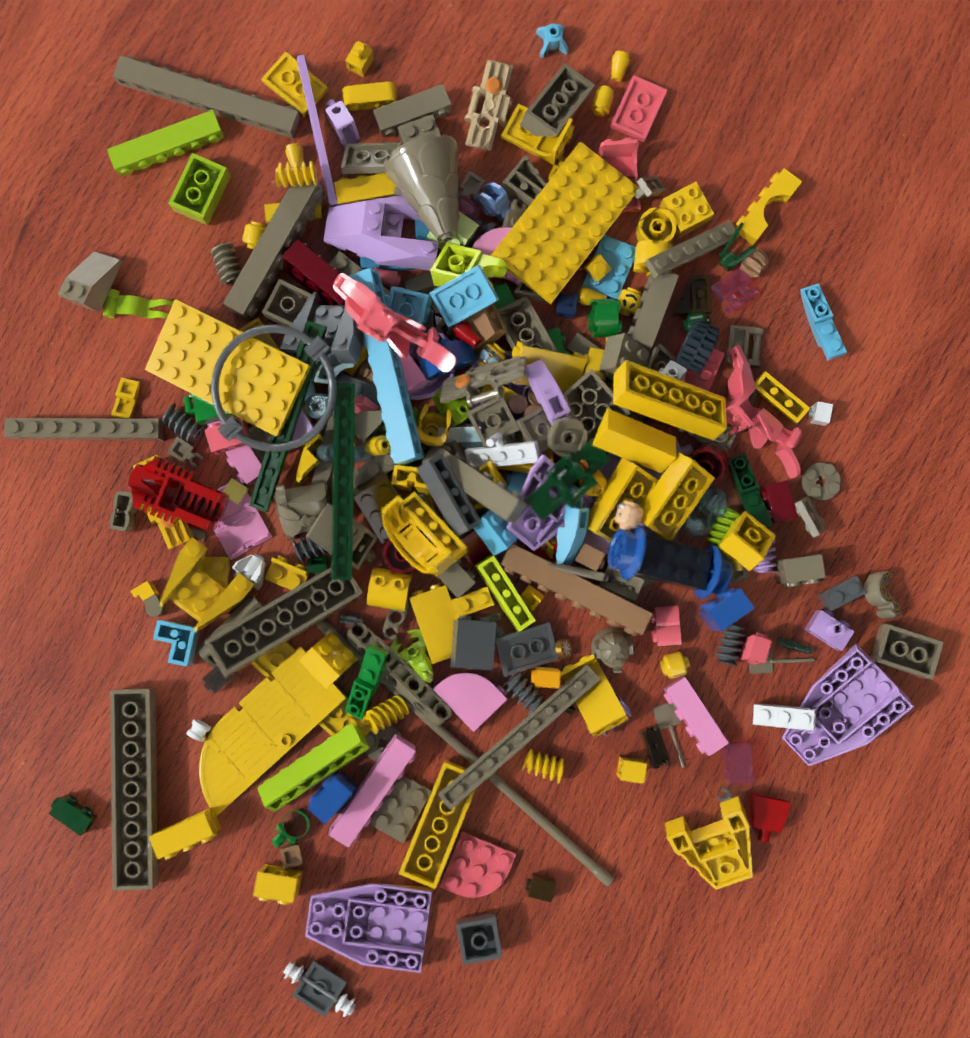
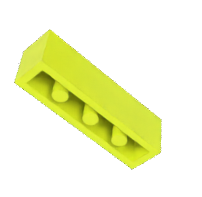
M489 555L474 565L515 630L521 631L536 621L494 555Z

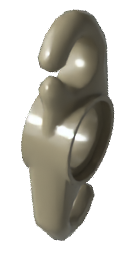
M409 598L405 612L393 609L388 612L382 629L383 637L386 640L393 641L397 639L398 636L396 634L389 636L387 630L393 628L396 633L400 632V627L404 623L410 607ZM394 612H399L402 615V619L397 623L391 621V615Z

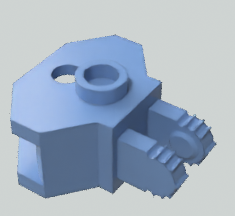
M491 182L484 186L485 193L474 196L475 204L486 215L496 216L503 223L506 211L511 210L508 206L510 201L503 187Z

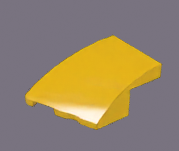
M320 434L304 446L294 479V488L300 487L309 478L307 475L320 463L313 455L322 445L324 438Z

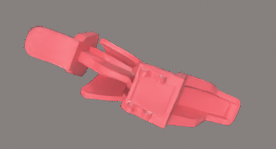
M344 273L338 275L333 283V289L345 300L346 310L357 322L358 329L374 337L379 342L387 340L401 358H407L410 342L418 345L416 353L433 363L441 371L450 372L457 362L456 356L438 343L439 336L435 328L431 327L427 333L420 331H425L426 328L393 312L380 302L381 298L363 284L356 282Z
M736 345L729 351L734 370L728 380L726 419L727 424L732 426V430L728 433L732 435L735 432H741L749 428L752 445L755 449L762 448L768 439L779 443L775 454L783 462L787 475L790 478L798 477L801 469L792 448L797 445L802 435V430L796 427L789 431L766 409L755 408L750 404L749 396L755 391L756 386L750 364L741 346Z

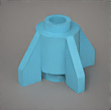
M549 24L537 29L536 34L543 39L544 44L540 53L541 58H544L548 50H556L558 48L567 55L569 48L563 39L564 25Z

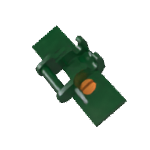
M594 438L588 441L573 456L566 454L546 472L547 479H545V482L525 499L541 521H544L563 502L570 508H574L576 506L575 503L592 487L595 488L598 485L593 475L610 458L603 449L592 445ZM577 479L587 481L571 497L569 496L568 492L571 490L569 486ZM553 486L558 490L555 498L549 495V490Z

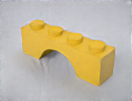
M785 168L780 174L778 172L774 174L770 180L772 183L770 187L767 188L765 186L758 195L761 197L758 202L753 201L747 209L749 214L746 217L742 216L736 223L737 226L741 222L743 223L738 234L751 245L755 244L768 226L764 218V207L773 201L787 202L802 183L801 180Z

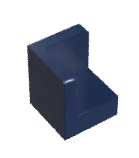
M575 293L574 296L559 294L555 316L574 319L579 293Z

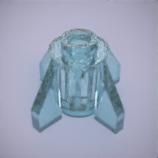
M714 488L706 491L693 510H700L704 515L708 516L710 524L714 525L717 517H723L727 512L725 493L721 489Z

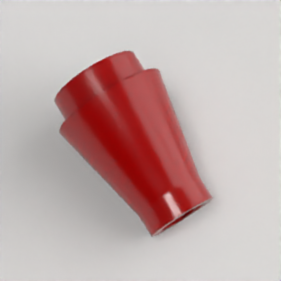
M462 320L453 329L456 338L472 345L474 348L479 346L482 341L468 322Z

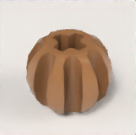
M756 249V251L741 261L740 267L745 275L758 277L768 266L769 259L763 251Z

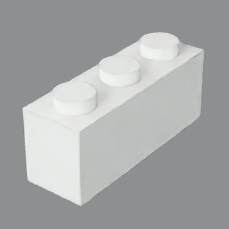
M756 703L754 704L753 724L814 731L816 728L817 709Z

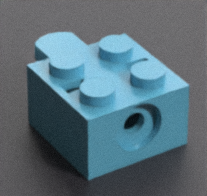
M391 286L390 295L385 294L387 307L393 312L427 328L433 301L431 295Z

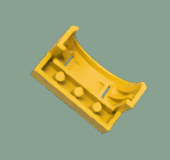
M415 491L405 500H402L398 495L382 509L383 525L388 537L400 554L417 570L423 573L435 574L436 577H439L467 553V547ZM408 524H411L406 530H404V531L400 534V531H401L403 528H405ZM416 526H418L421 529V531L435 544V546L432 545L426 539V537L419 531V529Z

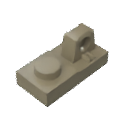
M657 176L642 177L637 181L640 188L635 191V197L642 199L645 196H661L667 190Z

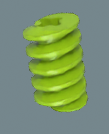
M724 507L725 510L720 511L722 517H717L716 519L719 524L713 525L716 531H710L709 533L713 538L708 537L706 539L708 543L717 546L719 549V545L730 525L740 516L738 512Z

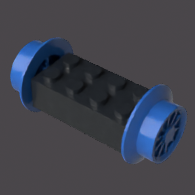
M641 526L632 528L631 531L618 530L612 538L608 552L609 566L618 569L623 579L629 580L636 575L694 590L695 595L701 599H705L711 594L719 595L723 593L730 582L732 573L730 559L722 556L717 546L710 545L704 550L646 535Z

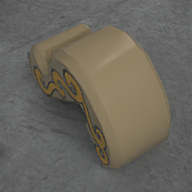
M889 571L870 574L864 585L866 592L864 595L872 606L878 607L876 614L881 619L896 618L901 614V605L886 589V585L889 584L893 576Z

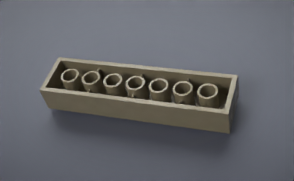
M312 181L311 186H307L306 182H304V186L300 187L297 182L296 187L290 185L223 302L232 313L249 322L256 319L259 315V308L262 302L265 303L267 301L270 288L276 285L279 278L278 274L281 270H284L282 255L299 237L302 238L304 236L307 223L312 221L315 216V208L317 205H321L325 198L319 181L317 186Z
M330 567L205 641V646L226 679L356 601L362 596L363 592L353 576L352 580H331Z

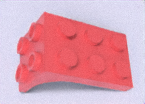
M631 137L619 141L614 139L604 140L600 144L598 156L639 187L637 183V150L639 140ZM634 196L622 213L640 211V199Z

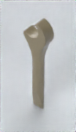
M545 563V565L561 572L608 582L609 575L565 564Z

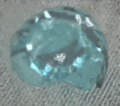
M695 510L691 512L678 532L686 537H702L711 532L713 522L708 518L700 517L698 511Z

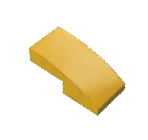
M125 378L120 379L115 393L117 398L111 413L113 418L132 419L139 394L140 382Z

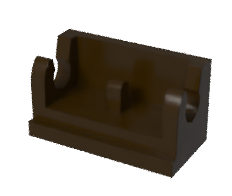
M654 724L640 729L639 733L652 768L657 769L660 768V765L670 764V758L658 725Z

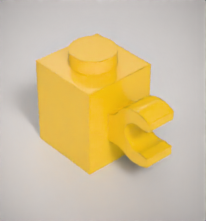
M356 42L345 60L347 69L364 77L374 60L373 50L365 43Z

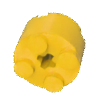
M664 208L648 209L641 216L636 229L638 242L653 240L652 244H659V241L671 243L677 226L674 215Z
M653 240L638 242L635 250L633 271L645 273L646 277H649L651 272L644 262L672 248V244L665 241H659V244H652Z

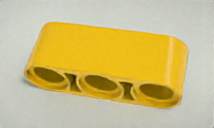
M379 82L346 86L343 88L344 105L347 110L354 111L380 108L398 101L396 83Z

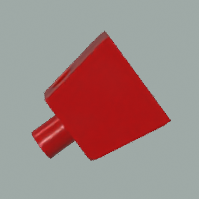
M750 793V825L753 828L759 829L757 840L769 842L771 831L782 832L791 802Z

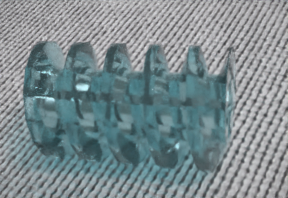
M329 393L309 396L305 404L308 415L313 418L322 417Z

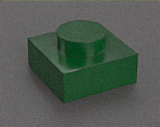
M327 556L308 559V573L320 574L328 569Z

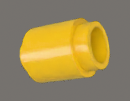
M600 86L596 91L591 106L595 115L604 116L609 114L614 99V90L612 88Z
M375 436L367 440L365 450L371 456L388 454L391 451V446L386 436Z

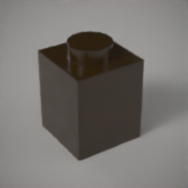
M532 873L531 879L527 878L525 890L528 891V897L551 902L556 882L553 878Z

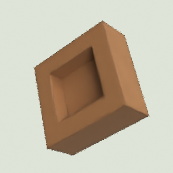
M300 843L279 849L284 869L304 863Z

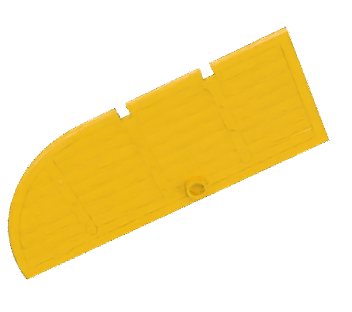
M301 646L271 672L275 677L273 681L266 677L239 702L243 709L239 711L234 706L216 723L207 736L200 756L199 778L206 802L210 808H213L216 816L347 698L334 683L326 689L299 660L307 652Z

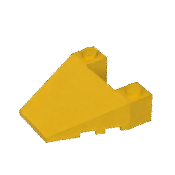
M738 796L720 803L723 820L692 831L683 816L665 823L667 839L674 852L678 856L681 855L687 861V864L691 868L694 867L699 872V875L716 890L753 877L749 824L746 811Z

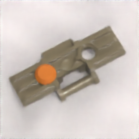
M518 356L500 363L495 361L466 371V374L444 380L440 403L467 396L468 406L474 407L477 403L493 398H503L505 390L502 386L503 384L524 378L526 357ZM491 384L494 390L482 394L483 385Z

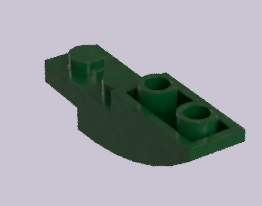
M743 453L729 458L728 467L743 512L749 513L766 528L771 527L773 523L758 490L759 485L746 454Z

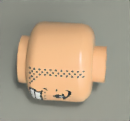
M625 501V503L618 506L615 522L620 524L619 528L631 531L632 528L640 526L643 510L639 504Z

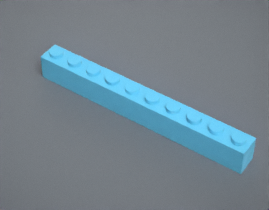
M368 268L350 275V278L363 284L381 298L380 302L387 307L379 271ZM363 332L365 337L364 344L369 354L368 362L372 367V378L378 392L377 400L381 404V416L387 429L386 437L391 446V458L395 464H406L422 459L424 456L400 356L387 340L379 342L374 337Z

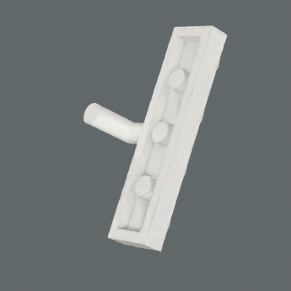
M500 433L490 437L486 441L488 446L485 448L476 447L465 450L467 463L472 462L478 467L489 461H492L495 467L535 463L541 457L537 441L504 444Z

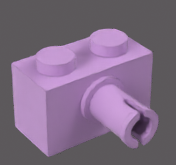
M826 609L823 611L816 610L804 630L833 649L843 651L854 633L850 629L851 625L843 620L837 621L833 618L834 614Z

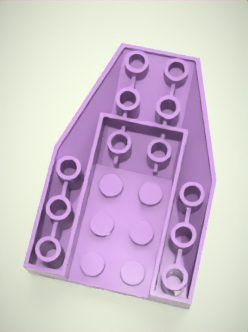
M856 643L812 685L800 705L803 708L817 709L815 730L787 728L782 735V739L808 766L867 745L912 709L913 704L908 696Z
M372 883L311 895L305 937L361 965L421 973L432 888Z

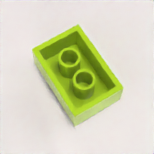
M192 153L168 204L173 211L208 226L231 174L226 167Z

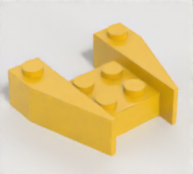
M191 537L178 554L161 598L160 606L163 607L168 599L199 621L194 628V632H198L240 605L255 584L238 573L225 589L196 567L206 555L207 548Z

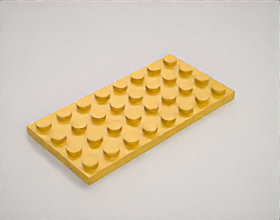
M579 142L490 256L504 260L508 266V272L548 303L552 304L635 196V191L639 187L586 145Z
M175 299L145 370L213 404L211 380L216 361L224 348L243 332ZM251 337L238 345L224 363L219 381L222 407L225 411L279 437L311 366Z

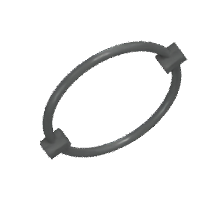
M282 325L255 327L234 338L224 348L216 361L211 380L213 405L222 422V425L218 428L220 434L228 441L235 437L252 448L270 452L295 449L316 437L330 419L336 402L337 383L333 366L326 355V352L330 349L328 344L319 335L313 340L299 330ZM281 333L293 336L307 344L304 348L306 353L315 362L320 358L326 370L329 395L325 411L312 430L294 441L269 444L253 440L241 433L244 429L242 423L234 416L228 418L222 407L219 381L224 363L238 345L256 335Z

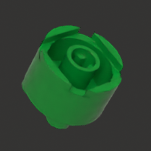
M615 299L590 300L589 306H592V311H588L589 332H593L591 338H608L617 335V332H621L622 322L618 316V313L621 311L620 301Z

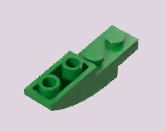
M372 643L367 647L359 676L354 681L345 712L360 720L364 718L385 671L388 651Z

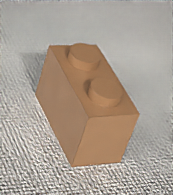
M584 543L573 563L587 570L599 571L605 564L606 559L603 558L605 556L603 552Z

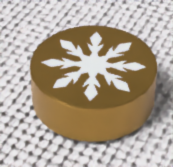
M559 639L556 642L555 651L559 658H569L571 656L572 645L568 639Z

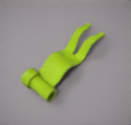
M110 289L105 299L103 316L115 318V314H129L148 319H167V313L149 309L158 306H172L174 301L165 299L149 300L131 295L123 296L120 295L118 290Z

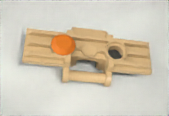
M487 60L480 87L474 86L472 88L473 96L468 115H465L464 119L466 122L471 123L466 146L491 151L498 123H501L502 127L506 126L507 109L512 104L511 97L506 95L513 69L512 65ZM480 96L485 97L482 112L477 114ZM487 123L489 126L482 127L481 124Z

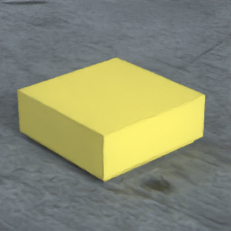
M231 478L223 493L230 495L229 499L239 505L249 489Z

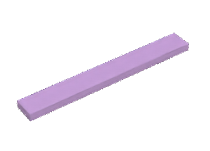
M304 55L297 56V63L329 206L335 207L338 205Z

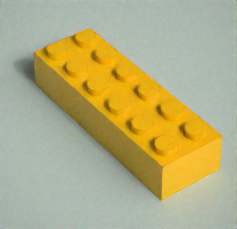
M625 360L614 372L613 404L710 440H715L727 429L725 397Z
M444 760L400 868V875L436 889L476 788L451 810L438 794L467 768Z

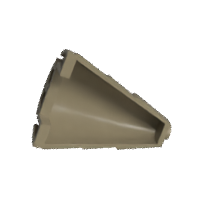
M436 135L416 138L391 152L392 157L390 159L388 157L384 161V169L387 177L401 192L404 199L416 211L418 218L439 242H448L458 235L459 177L457 142L448 135H443L442 138H436Z

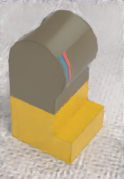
M146 581L131 590L134 598L141 597L146 606V613L149 616L160 617L165 614L166 605L160 606L161 596L152 581Z

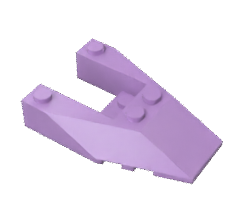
M403 196L374 199L328 208L324 242L345 251L347 249L355 252L359 257H367L374 260L378 265L430 270L437 259L438 242L401 238L404 219L420 220L416 211Z

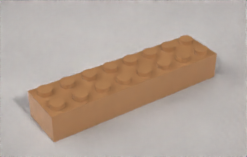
M514 544L509 547L501 563L505 573L511 576L515 573L521 576V581L527 584L533 582L538 585L537 589L545 593L551 591L555 593L554 597L561 601L568 599L573 602V607L579 610L586 608L590 610L589 614L598 619L604 617L607 619V624L617 628L620 625L624 627L623 631L629 635H643L652 613L574 574L561 572L545 565V563H552Z

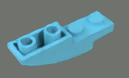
M819 283L801 289L800 293L808 322L817 345L822 347L827 361L846 355L847 350L832 320L833 313Z
M570 488L569 496L571 497L579 488ZM583 496L575 503L576 506L574 508H570L566 504L564 514L565 526L558 527L557 564L571 565L582 546L589 518V508H583Z

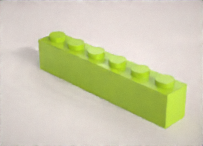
M211 110L108 148L107 151L114 170L118 175L128 176L133 171L147 169L150 165L157 162L163 163L173 156H182L189 150H198L208 143H217L220 139L224 138V134L216 114Z
M354 723L345 726L340 732L330 736L324 743L314 747L303 757L296 759L293 764L283 768L272 778L265 780L262 785L257 787L264 807L276 812L368 750L370 746L363 730Z

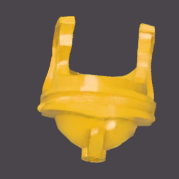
M425 404L420 418L416 422L420 442L429 447L442 446L449 437L452 412L447 410L446 418L438 413H427L430 404ZM438 428H444V433L439 436Z

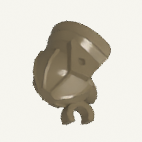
M608 627L599 631L591 644L592 655L594 654L595 658H600L604 664L612 667L614 673H622L621 666L624 665L629 655L633 654L634 651L631 637L622 629L616 627Z

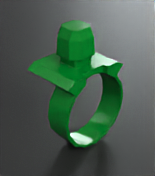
M297 810L288 813L287 815L291 813H299L305 817L307 821V830L304 833V835H306L310 827V822L307 815ZM287 815L283 818L282 824L275 826L279 834L272 839L271 843L276 848L281 847L286 842L289 845H293L296 839L301 838L289 836L285 832L284 820Z

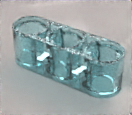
M323 444L317 448L316 455L320 461L333 462V444ZM354 445V462H369L374 459L375 456H371L366 452L365 445ZM328 449L330 450V456H329V457L327 456V450H328Z

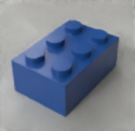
M728 588L723 593L716 595L717 598L715 600H708L700 606L702 609L698 613L711 631H723L754 609V606L741 588Z
M342 770L338 774L334 772L324 782L323 787L309 800L311 805L308 809L324 824L332 818L359 786Z

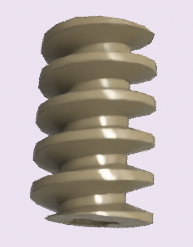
M232 242L222 243L211 250L220 283L225 286L234 285L241 273L240 270L236 271L240 264L233 263L238 258L236 256L231 257V255L236 253L234 249H229L233 247Z

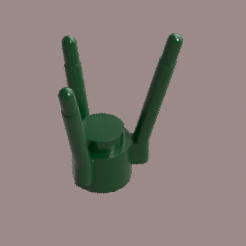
M742 222L723 251L719 253L721 258L718 260V263L727 272L756 251L754 245H751L738 256H735L731 251L727 253L743 226Z

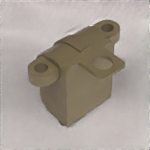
M324 483L286 490L284 485L276 486L274 495L276 511L287 541L295 540V535L299 532H309L327 503L331 505L328 486Z

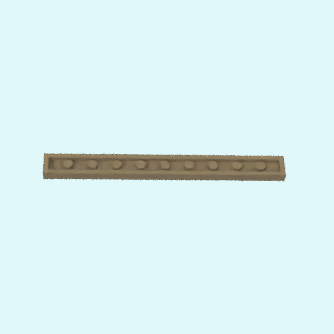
M586 665L444 788L438 796L450 810L453 809L600 680L599 677Z

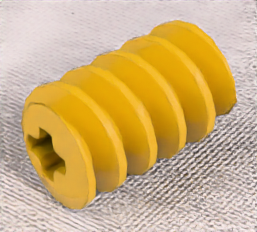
M302 161L301 167L298 166L297 162H294L293 167L287 162L286 167L283 168L281 162H279L278 168H276L275 177L278 188H280L281 183L285 188L288 187L289 182L292 187H296L297 182L300 187L304 186V182H306L307 186H311L312 181L315 186L318 184L317 170L312 161H310L309 167Z
M395 695L391 699H387L385 703H380L379 706L368 710L365 716L366 723L374 734H378V728L381 731L385 730L384 724L390 727L391 721L397 723L398 719H404V714L408 715L409 711L405 701L400 696Z
M531 748L525 757L522 771L527 767V772L530 774L534 769L535 776L542 772L543 779L549 774L550 781L557 777V783H560L565 765L563 758L556 762V756L553 755L549 760L547 753L541 757V751H537L534 755V749Z

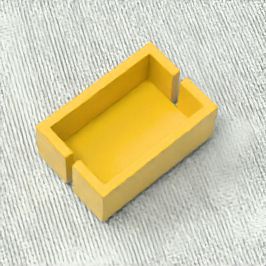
M209 808L155 832L149 836L157 859L164 857L167 860L181 852V849L185 852L194 848L195 845L199 844V841L203 844L212 840L222 828L213 808Z

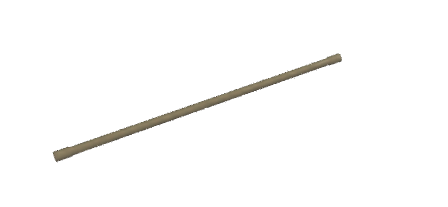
M324 619L317 624L316 627L325 635L332 632L358 659L356 662L362 666L364 658L327 620ZM382 677L380 683L394 696H400L413 713L470 764L479 759L443 725H433ZM494 772L487 778L585 865L605 886H609L612 883L614 877L590 858L499 775Z

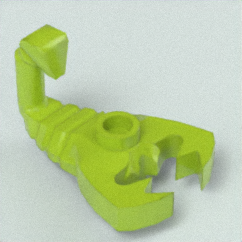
M420 629L407 631L408 634L412 635L410 637L411 641L419 640L400 653L399 651L403 645H398V639L393 641L390 648L424 681L430 683L433 681L434 674L431 661L426 654L427 648Z

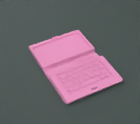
M227 484L217 490L223 492ZM248 491L239 505L229 499L223 517L214 530L230 560L272 538L260 513L256 508L249 506L251 497Z

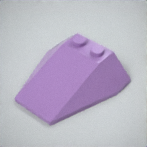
M542 455L535 463L526 479L520 494L523 496L522 501L527 503L525 499L545 482V479H547L546 472L555 465L545 455ZM574 484L569 486L570 488H579ZM553 486L549 490V495L555 498L558 490ZM586 494L583 496V508H588L594 501V499ZM563 502L544 521L540 520L527 503L515 524L509 522L507 529L534 551L555 536L558 532V527L565 526L564 514L566 503Z

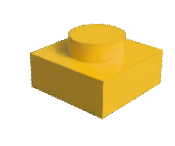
M597 254L584 266L596 282L611 270V267L601 254Z
M529 584L520 597L525 605L533 611L542 601L544 595Z

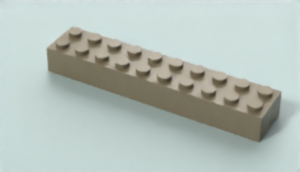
M156 688L110 690L113 891L150 890L159 885L158 859L149 839V836L158 831Z

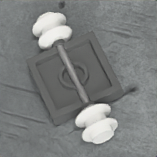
M315 959L306 974L303 973V965L301 967L296 966V960L294 963L289 962L283 972L286 974L285 978L291 977L292 984L298 980L301 981L294 991L293 997L326 1017L334 1003L336 1004V1012L339 1010L344 1012L343 1017L346 1014L351 1015L356 1006L353 1003L355 999L348 1000L347 994L342 995L341 998L339 996L348 980Z

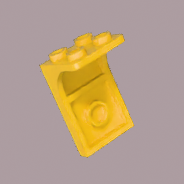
M518 103L501 135V139L554 165L557 159L561 160L565 151V145L569 144L573 137L572 132L575 127L572 125L573 119H568L556 137L534 136L520 125L528 108Z

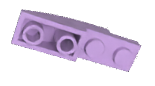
M541 359L525 366L526 377L538 403L542 404L551 427L557 418L570 417L568 404Z

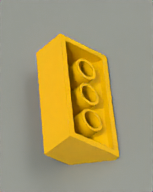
M678 452L674 461L668 466L640 508L643 510L641 523L665 540L672 541L715 478L695 461Z
M622 458L608 480L604 492L598 496L589 511L587 529L611 543L615 533L621 529L619 528L620 524L615 522L619 504L628 501L639 504L641 507L659 480L639 466Z

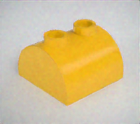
M373 567L368 588L367 605L405 612L412 573L400 574L389 569Z

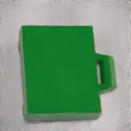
M193 394L184 397L186 413L195 414L198 424L205 425L220 421L213 404ZM224 410L227 417L235 416Z

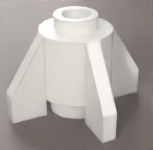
M255 554L236 561L232 567L236 571L233 576L236 577L238 573L242 574L255 584L254 588L256 590H259L263 585L266 567L265 559Z

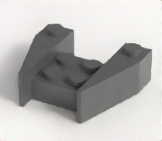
M314 292L290 327L304 333L307 320L328 327L324 341L328 346H332L331 352L340 363L358 364L363 349V331L357 328L358 324L347 312L346 305H326L318 293ZM285 334L280 350L296 358L301 340Z

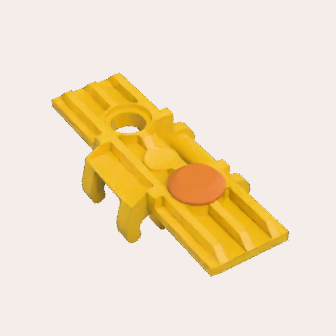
M155 456L148 458L137 464L145 465L151 460H153ZM150 511L147 513L150 522L158 524L169 550L188 542L193 537L187 522L177 519L175 524H171L170 519L168 521L163 520L164 515L159 519L157 518V513L155 516L150 515Z

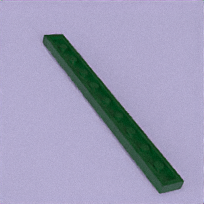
M307 320L304 333L313 340L318 335L324 340L328 327ZM303 341L300 342L296 359L311 367L280 436L276 437L271 434L269 444L291 442L316 366V362L304 350L307 344ZM266 451L249 506L269 512L288 451Z
M337 383L334 406L331 580H352L355 383Z

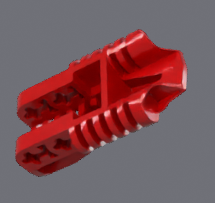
M157 456L145 465L137 464L129 477L128 487L132 490V500L135 509L140 511L143 509L145 513L150 511L152 516H155L157 513V518L159 519L164 515L163 520L168 521L170 519L171 524H175L177 519H181L208 531H214L217 528L226 510L230 495L195 481V472L191 471L188 475V469L185 468L182 471V467L179 465L175 469L176 464L171 463L169 465L167 460H164L162 463V458Z

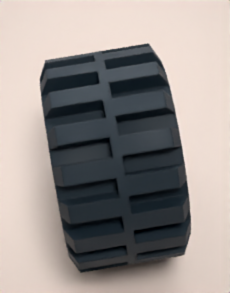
M696 320L681 346L676 358L677 364L699 373L715 347L720 329L702 320Z

